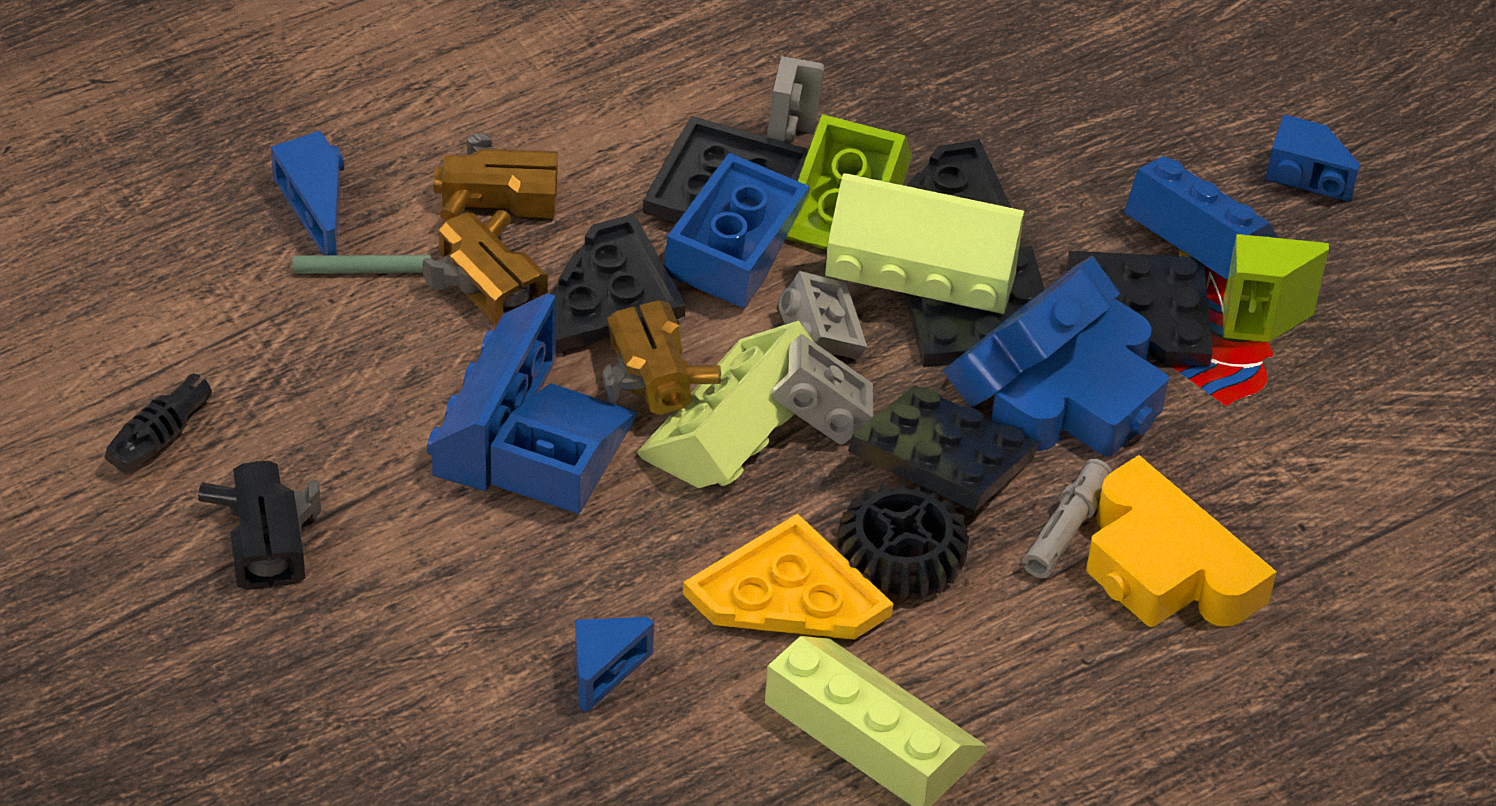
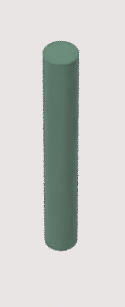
M431 255L293 256V274L423 273V259L431 258Z

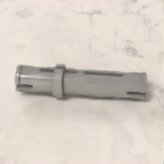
M1099 459L1088 460L1076 481L1072 485L1065 487L1060 495L1058 508L1022 559V563L1025 564V570L1031 575L1038 578L1050 576L1057 561L1076 535L1085 519H1089L1094 515L1098 508V498L1101 494L1104 478L1112 471L1107 463Z

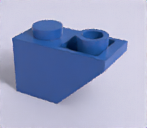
M1284 114L1272 146L1265 180L1351 202L1360 164L1327 125Z

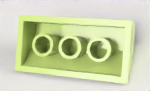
M843 173L828 240L825 276L1004 314L1016 274L1024 211Z
M796 321L739 339L717 364L721 366V383L698 384L691 392L692 402L684 409L674 411L637 451L639 456L644 461L697 488L717 483L720 486H725L736 480L744 471L741 465L750 456L761 451L769 443L770 440L767 436L775 427L784 424L794 415L792 411L772 398V388L789 373V345L800 334L812 340L802 324Z
M800 636L767 667L766 705L911 806H932L987 752V746L831 639Z

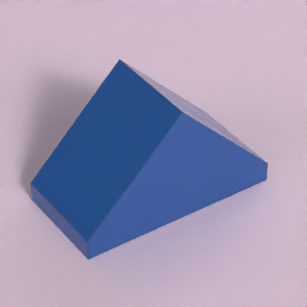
M648 617L575 620V662L578 705L581 710L587 713L653 654L654 622Z

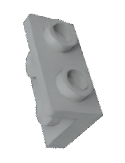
M781 56L772 95L768 138L794 143L796 131L814 133L824 74V65L822 63Z
M799 271L789 287L783 290L779 299V311L784 324L799 321L814 343L830 354L859 360L867 349V344L846 282Z
M800 334L789 345V373L772 388V398L838 444L843 445L854 433L873 418V383L812 340Z

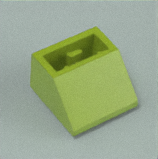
M1236 234L1223 298V338L1270 342L1313 316L1329 251V243Z

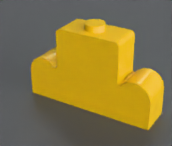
M1140 455L1104 478L1096 517L1101 530L1092 536L1086 571L1104 587L1112 599L1120 601L1143 623L1150 627L1157 626L1196 600L1199 602V612L1205 620L1213 625L1229 627L1241 623L1269 604L1277 571Z

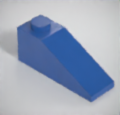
M321 131L272 146L273 180L323 255H337L341 194L340 171L344 170V161L336 145L330 146Z

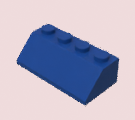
M544 294L504 313L495 330L487 331L483 339L481 355L478 361L470 362L464 376L463 388L459 395L453 394L450 397L443 424L440 428L434 427L429 436L427 454L432 455L433 476L487 491L491 483V444L511 412L541 390L556 361L555 295Z

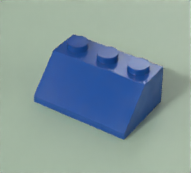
M1162 156L1137 170L1124 213L1225 279H1228L1236 234L1278 238L1270 222L1257 215L1251 207L1233 200L1219 191L1216 185L1203 181L1184 169L1183 165L1174 159Z

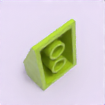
M822 114L798 182L810 186L809 194L786 239L827 250L843 173L903 185L912 159V153L906 136Z

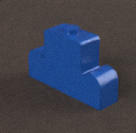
M1090 256L1071 268L942 371L969 407H973L997 393L1022 371L1049 357L1111 307L1109 303L1121 292L1094 256Z
M1114 299L1109 303L1111 307L1058 350L1045 360L1022 371L1009 384L995 393L992 421L1001 425L1016 427L1025 436L1038 441L1039 444L1036 451L1048 450L1054 447L1059 441L1061 429H1064L1103 456H1112L1136 434L1143 435L1152 426L1155 418L1163 411L1169 376L1146 361L1152 329L1150 323L1143 316Z

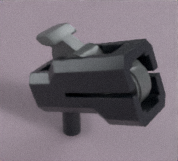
M268 460L243 463L234 468L235 488L205 482L201 483L198 493V500L200 502L229 506L231 514L239 517L240 524L230 532L237 587L246 590L269 587L268 576L274 577L275 586L296 584L306 578L301 532L302 524L310 516L311 519H314L321 512L320 489L317 480H311L303 493L293 491L281 484L278 464Z

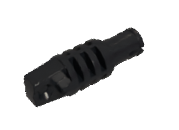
M192 373L169 395L156 396L123 426L107 446L104 458L119 471L127 474L154 457L168 442L172 441L177 434L184 430L187 426L188 416L212 396L209 383L203 379L200 384L194 387L193 385L201 376Z

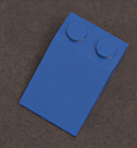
M728 153L667 236L664 267L668 274L676 280L745 309L766 279L809 194L810 186Z

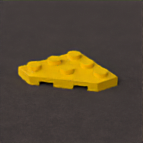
M799 514L792 516L683 582V595L713 625L855 640L890 618L893 611V603L868 579L864 578L856 568H851L849 561Z

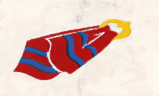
M1179 249V256L1191 257L1190 255ZM1204 265L1213 352L1210 367L1169 366L1221 404L1228 406L1238 399L1256 394L1265 387L1267 372L1262 361L1265 358L1273 357V352L1269 342L1223 338V298L1227 279Z

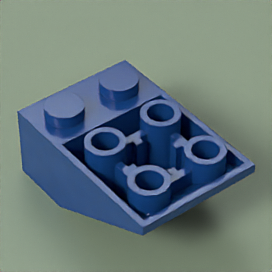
M550 383L511 412L491 444V485L580 514L635 421L637 411Z

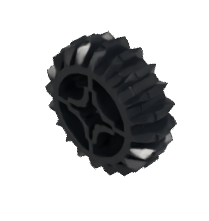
M901 481L897 489H890L886 484L882 483L878 493L865 489L861 499H851L847 511L843 512L839 520L836 546L838 547V552L849 561V566L856 568L864 578L868 579L877 589H880L886 597L890 593L899 594L902 602H904L909 594H915L923 601L926 594H928V590L941 594L945 583L954 584L959 571H962L966 563L969 536L967 535L968 530L965 529L964 515L956 513L954 501L942 502L940 494L934 492L928 495L925 493L923 486L920 485L915 490L906 489Z

